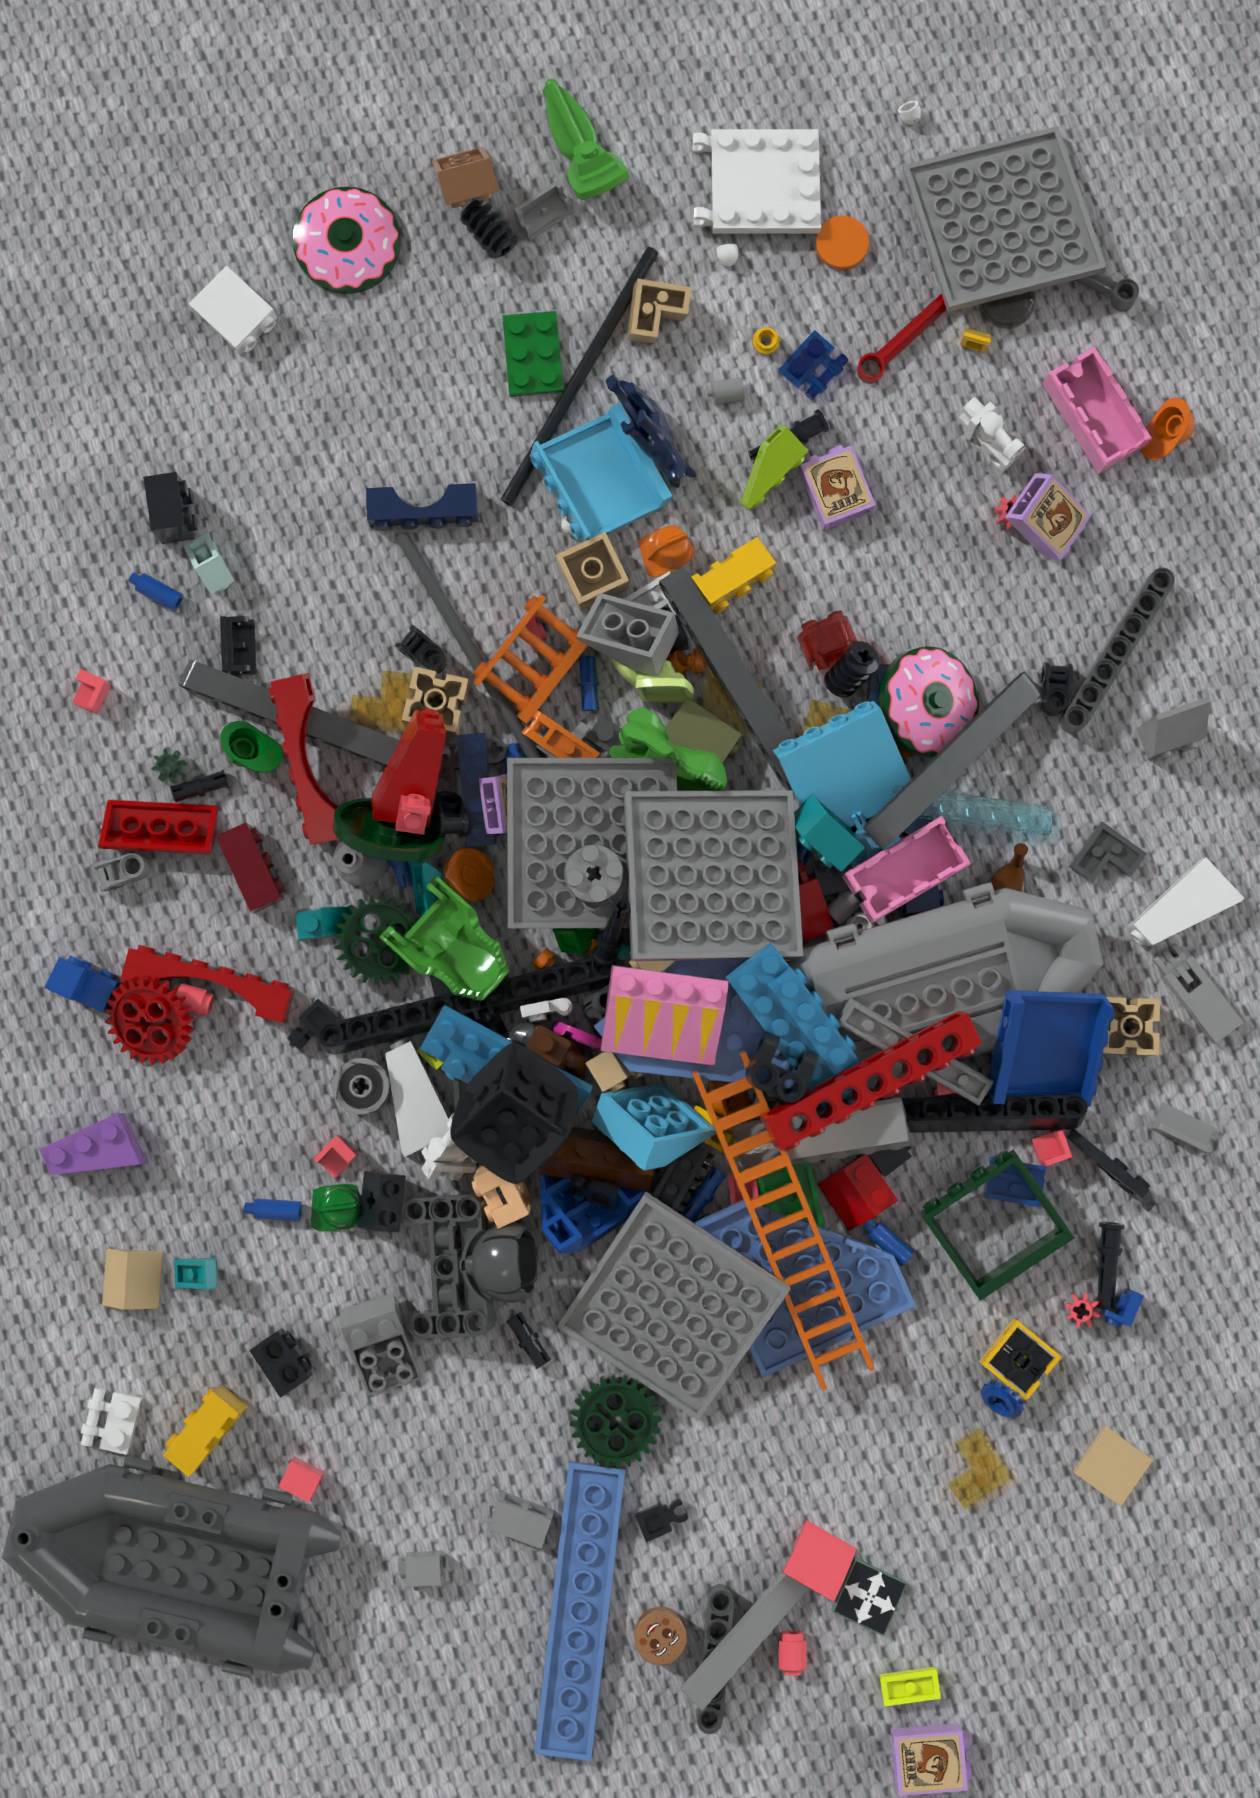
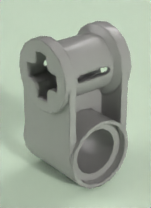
M134 853L102 860L93 864L94 869L98 870L101 892L121 888L126 884L142 880L151 871L149 860ZM139 860L140 870L132 874L130 866L133 861Z

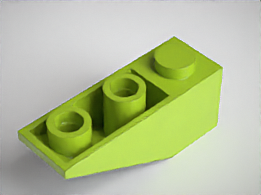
M780 424L761 443L740 502L747 509L759 506L764 501L765 494L771 488L778 487L785 480L784 475L791 468L796 469L805 460L804 455L809 451L788 427Z

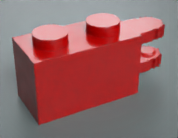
M799 858L797 859L801 927L802 941L805 942L827 933V931L834 929L818 879L810 874L807 875L805 867Z

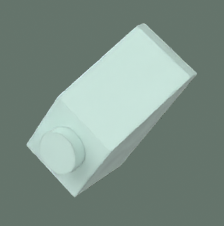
M208 533L184 546L194 569L210 594L225 590L230 583L235 581Z

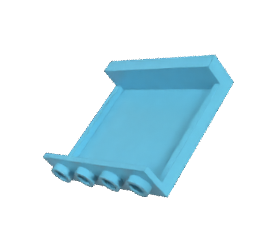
M620 402L611 406L608 414L541 445L538 441L534 442L530 454L534 467L536 469L540 468L544 475L543 481L547 490L550 493H554L559 512L569 520L571 524L570 531L576 540L579 539L581 543L604 532L608 535L667 506L672 498V494L653 460L641 450L630 435H626L623 432L620 424L623 421L629 424L631 421Z
M874 701L862 702L853 711L845 715H836L829 720V723L821 727L809 728L804 732V735L796 739L785 740L779 744L778 748L773 750L799 806L813 794L849 827L855 825L851 819L853 814L857 816L856 812L861 811L865 820L874 816L911 780L882 710Z

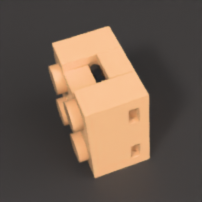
M479 1164L473 1177L472 1186L478 1197L483 1196L488 1205L484 1207L489 1221L491 1223L495 1222L499 1229L529 1215L534 1199L525 1181L519 1184H512L499 1178Z

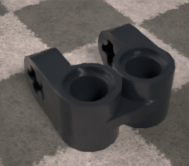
M765 1031L746 1068V1079L750 1085L786 1102H796L804 1095L818 1063L819 1055L805 1048L800 1053L792 1072L771 1063L778 1048L780 1037ZM766 1067L768 1078L764 1082L759 1083L756 1079V1073L760 1068ZM788 1079H792L794 1089L791 1093L784 1094L782 1091L783 1083Z

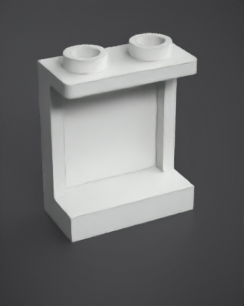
M227 265L189 303L193 313L200 320L203 319L222 336L239 356L244 351L246 353L251 351L257 343L256 339L263 332L268 333L276 324L277 316L274 309Z

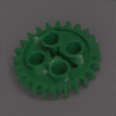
M373 895L368 896L367 904L362 899H358V908L353 905L347 906L350 915L340 914V917L345 921L344 924H335V927L341 930L340 934L332 935V938L340 940V944L335 945L333 949L341 950L342 952L336 960L345 959L346 963L342 969L352 968V978L361 974V983H365L371 977L372 985H377L379 978H381L384 985H387L389 983V976L396 982L399 981L398 972L403 975L409 974L406 966L410 965L390 946L381 944L376 947V941L355 934V931L359 930L367 935L377 936L382 934L389 926L396 924L402 929V936L404 937L418 920H410L414 913L413 910L406 913L403 912L405 903H401L396 907L394 897L388 903H385L384 895H380L377 902H375ZM366 915H372L376 919V926L373 930H368L364 926L363 921ZM357 941H362L366 944L367 952L364 956H358L354 951V945ZM384 950L389 951L393 957L392 963L389 966H385L380 960V955Z
M612 1374L611 1382H607L605 1377L601 1376V1385L598 1386L594 1381H590L591 1391L582 1388L581 1393L584 1396V1400L575 1398L574 1402L580 1409H571V1414L578 1417L570 1421V1426L578 1427V1430L572 1433V1438H581L576 1447L582 1448L586 1446L587 1449L584 1457L586 1458L593 1453L595 1455L594 1464H597L602 1458L604 1459L605 1468H608L610 1462L614 1461L616 1468L619 1469L623 1460H625L628 1467H631L632 1457L641 1462V1451L647 1454L651 1453L647 1444H657V1439L652 1434L661 1433V1428L654 1425V1423L662 1421L661 1416L654 1415V1412L658 1411L660 1406L650 1404L655 1395L645 1396L647 1386L644 1385L638 1389L637 1379H634L629 1384L625 1374L621 1382L617 1381L615 1374ZM611 1394H618L621 1396L623 1403L617 1408L611 1407L607 1403V1397ZM597 1403L602 1404L612 1417L621 1416V1425L632 1432L635 1438L631 1439L617 1424L614 1427L610 1426L611 1418L597 1408ZM633 1413H638L643 1417L644 1422L639 1427H633L629 1424L628 1417ZM593 1415H598L603 1419L604 1425L599 1429H593L588 1424V1419ZM613 1435L622 1436L625 1441L624 1446L621 1448L612 1447L609 1443L610 1437Z

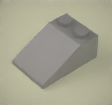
M599 593L576 638L632 670L658 676L680 632L675 614L672 612Z
M1206 697L1157 714L1138 727L1136 730L1147 759L1156 757L1157 761L1172 757V751L1182 748L1183 752H1187L1199 747L1198 742L1206 738L1211 705L1210 698Z

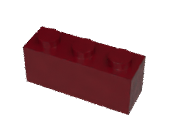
M245 822L216 836L250 912L255 914L285 900L282 895L286 891L279 876L274 878L270 869L274 867V863L269 853H263L259 845L263 840L256 826L251 828V825Z

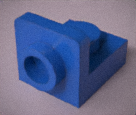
M1128 1289L1126 1293L1120 1295L1117 1301L1116 1308L1119 1309L1118 1314L1102 1308L1100 1313L1107 1316L1105 1322L1120 1329L1122 1324L1131 1327L1144 1295Z

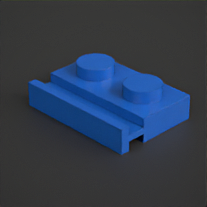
M989 1157V1165L994 1162L993 1157ZM1024 1163L1043 1191L1047 1167ZM1014 1164L985 1182L984 1198L1041 1207V1203Z

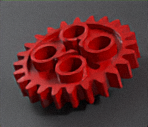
M144 975L140 979L135 976L129 981L126 980L112 992L113 996L107 1000L110 1006L104 1011L111 1016L105 1020V1023L113 1026L108 1031V1034H116L117 1038L113 1043L118 1044L121 1042L123 1044L121 1048L122 1053L128 1049L131 1051L130 1059L139 1055L140 1063L143 1064L149 1058L151 1065H154L158 1061L164 1064L169 1059L173 1060L186 1049L185 1045L192 1039L189 1034L194 1031V1028L187 1024L191 1023L194 1017L186 1015L191 1006H183L182 1002L186 997L181 996L178 998L176 996L178 992L177 987L169 990V981L160 985L159 977L156 976L150 981L148 975Z

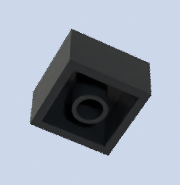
M177 472L143 477L150 528L162 544L195 539L194 531L198 530V524L195 514H191L190 505L194 504L192 489L187 487L186 480H182Z

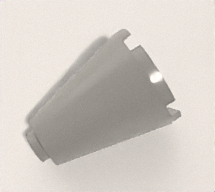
M341 841L338 842L334 850L333 863L337 874L342 880L354 886L374 884L384 875L388 867V860L360 853Z

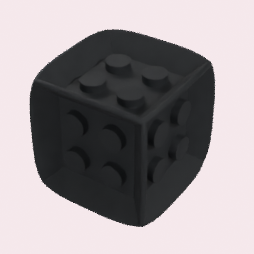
M515 1042L510 1043L501 1049L472 1078L465 1091L461 1094L451 1123V1139L465 1154L499 1178L512 1184H519L528 1179L559 1150L570 1134L578 1107V1089L565 1074L531 1049Z

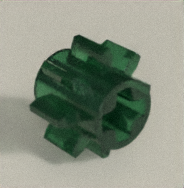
M165 748L163 750L164 754L160 757L154 755L157 762L156 766H153L151 769L154 772H161L158 777L160 781L163 782L169 777V780L175 784V777L179 775L186 776L182 772V766L188 765V762L178 760L181 756L179 751L176 750L171 755L169 750ZM169 760L175 764L171 766L170 772L164 768L168 766Z

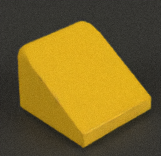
M965 327L960 345L984 353L991 342V335Z

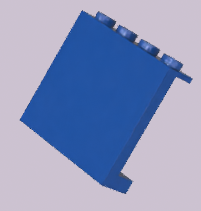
M1006 990L988 1078L994 1081L987 1092L994 1104H1005L1006 1095H1079L1084 1098L1088 1107H1090L1092 1097L1097 1093L1096 1080L1098 1072L1102 1070L1103 1066L1102 1054L1104 1047L1108 1044L1109 1024L1114 1019V1007L1104 994Z

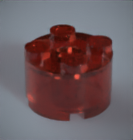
M841 610L830 613L826 619L817 622L814 619L801 625L803 631L797 636V641L810 670H813L814 666H817L818 670L832 667L846 653L847 649L858 641L848 617L843 615Z

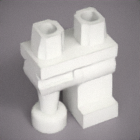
M974 397L962 408L963 413L959 416L958 421L966 428L964 436L969 441L973 438L975 445L1003 473L1023 454L1025 445L1019 439L1012 440L1002 428L1003 418L1001 414L998 416L994 412L996 407L991 402L984 407Z
M454 1113L447 1122L449 1130L443 1137L432 1138L429 1146H425L422 1150V1154L426 1159L422 1170L428 1179L437 1180L440 1173L444 1172L447 1178L460 1180L464 1173H474L477 1169V1162L465 1154L451 1139L450 1128Z

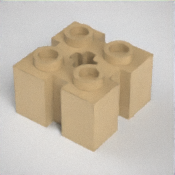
M414 667L409 687L412 694H414V700L406 699L402 716L403 724L405 726L408 725L415 710L434 709L439 714H443L446 735L457 737L456 735L460 733L463 720L462 712L458 710L459 705L466 706L471 686L469 679L447 674L446 679L441 680L436 671ZM437 697H440L442 704L434 708L430 702H434Z
M1106 997L1114 1007V1019L1109 1024V1039L1107 1046L1104 1047L1103 1054L1121 1055L1125 1054L1126 1048H1129V1055L1158 1056L1160 1033H1153V1022H1160V999L1136 998L1130 1000V1005H1126V998ZM1126 1020H1128L1127 1024L1132 1025V1030L1127 1032L1123 1029V1023H1126Z

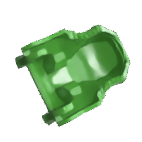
M644 707L628 714L626 718L627 724L621 728L618 737L624 746H612L609 751L611 758H671L674 764L677 763V791H724L727 783L726 771L715 753L671 743L668 732L660 718L654 712Z
M435 876L426 887L428 891H431L438 897V900L404 937L394 927L389 926L381 934L380 938L419 974L432 975L439 978L455 995L480 1001L484 1000L509 972L503 950L498 941L492 939L482 930L477 912L438 876Z

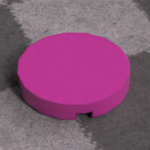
M554 1020L551 1028L552 1032L601 1051V1038Z

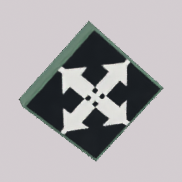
M854 1557L831 1610L839 1616L885 1636L907 1586V1582Z

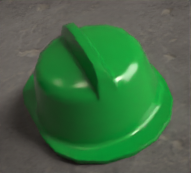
M230 722L223 728L220 734V743L227 759L238 767H246L255 772L266 773L279 767L283 760V751L279 743L247 722Z
M338 1184L313 1189L311 1228L327 1232L358 1226L361 1203L358 1187L353 1184Z

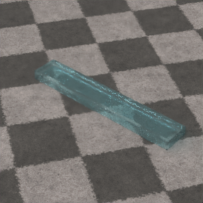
M896 785V786H894V787H893V797H894L904 786H901V785ZM943 792L917 818L935 820L943 816L946 822L1050 835L1052 833L1053 807Z

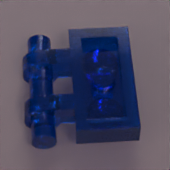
M814 330L785 361L778 372L797 389L805 382L808 383L811 387L805 392V395L810 400H813L818 394H822L827 389V384L834 376L838 377L844 370L843 366L849 359L843 353L835 360L831 359L829 355L834 351L835 347ZM822 364L827 369L820 377H816L813 373Z

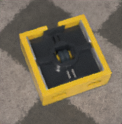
M1013 1318L978 1362L1027 1401L1041 1384L1038 1379L1043 1373L1048 1375L1061 1359V1356L1021 1322Z

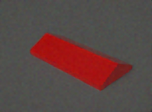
M108 800L98 847L99 849L210 855L216 841L218 806Z

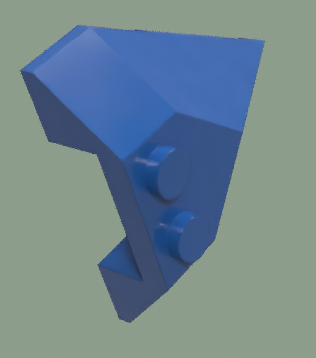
M540 1174L542 1233L559 1254L581 1252L624 1224L645 1192L649 1194L651 1192L617 1187L619 1188L618 1199L612 1211L588 1202L585 1196H576L569 1193L571 1179Z

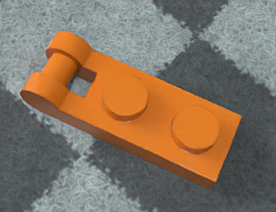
M538 710L533 715L534 720L530 726H525L521 732L525 737L556 758H597L600 756V753ZM542 726L549 729L544 737L538 734Z

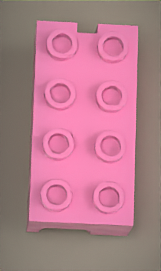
M1095 346L1078 355L1071 366L1066 362L1049 372L1042 382V385L1098 475L1142 450L1152 439L1138 413L1128 401L1125 392L1115 380L1113 373Z
M943 816L864 861L842 876L852 894H860L864 901L860 904V907L871 924L971 865L961 846L955 843L945 826L946 821Z

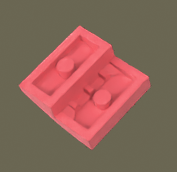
M806 1520L793 1544L794 1549L782 1573L834 1602L851 1565L856 1548Z

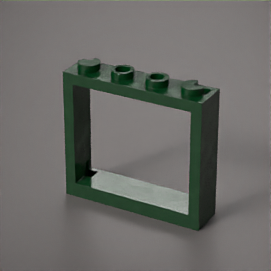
M1014 1149L1010 1152L1008 1150L1002 1151L994 1157L992 1164L986 1168L984 1166L978 1167L970 1173L971 1178L962 1184L961 1182L954 1183L946 1190L947 1194L939 1199L937 1197L930 1199L923 1205L924 1209L920 1211L922 1218L980 1301L1075 1239ZM1014 1164L1057 1228L977 1280L934 1216Z

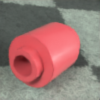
M181 983L176 994L178 998L181 996L186 997L182 1002L183 1006H191V1009L186 1013L199 1017L210 1014L215 996L210 994L209 990Z
M782 1631L781 1639H778L779 1669L784 1670L785 1675L799 1676L802 1675V1670L807 1669V1640L804 1639V1632Z

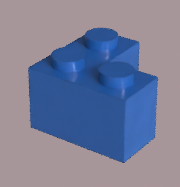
M70 955L68 959L58 958L44 988L69 1000L78 1001L101 1013H105V1009L110 1006L107 1000L113 996L112 992L120 987L119 985L122 983L116 981L118 975L102 969L99 973L91 969L92 963Z

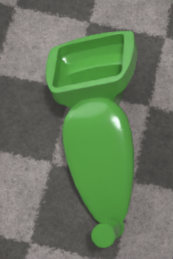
M548 79L543 88V95L546 97L548 122L559 151L567 159L572 160L571 165L567 169V177L574 194L580 200L589 199L611 190L628 179L629 174L625 164L617 156L605 151L597 144L595 129L579 103L563 87L559 86L556 80Z

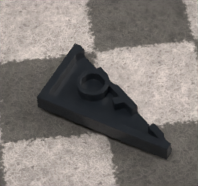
M1075 1129L1066 1136L1079 1150L1097 1162L1096 1165L1127 1194L1132 1196L1135 1193L1139 1197L1142 1207L1147 1212L1156 1205L1149 1190L1151 1186L1139 1175L1135 1178L1127 1172L1129 1168L1116 1157L1114 1160L1109 1158Z

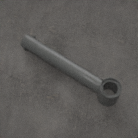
M1096 274L1075 280L1109 297L1113 308L1121 312L1131 309L1139 294L1138 284L1128 278L1116 282L1102 274ZM1119 292L1128 293L1130 299L1121 298Z

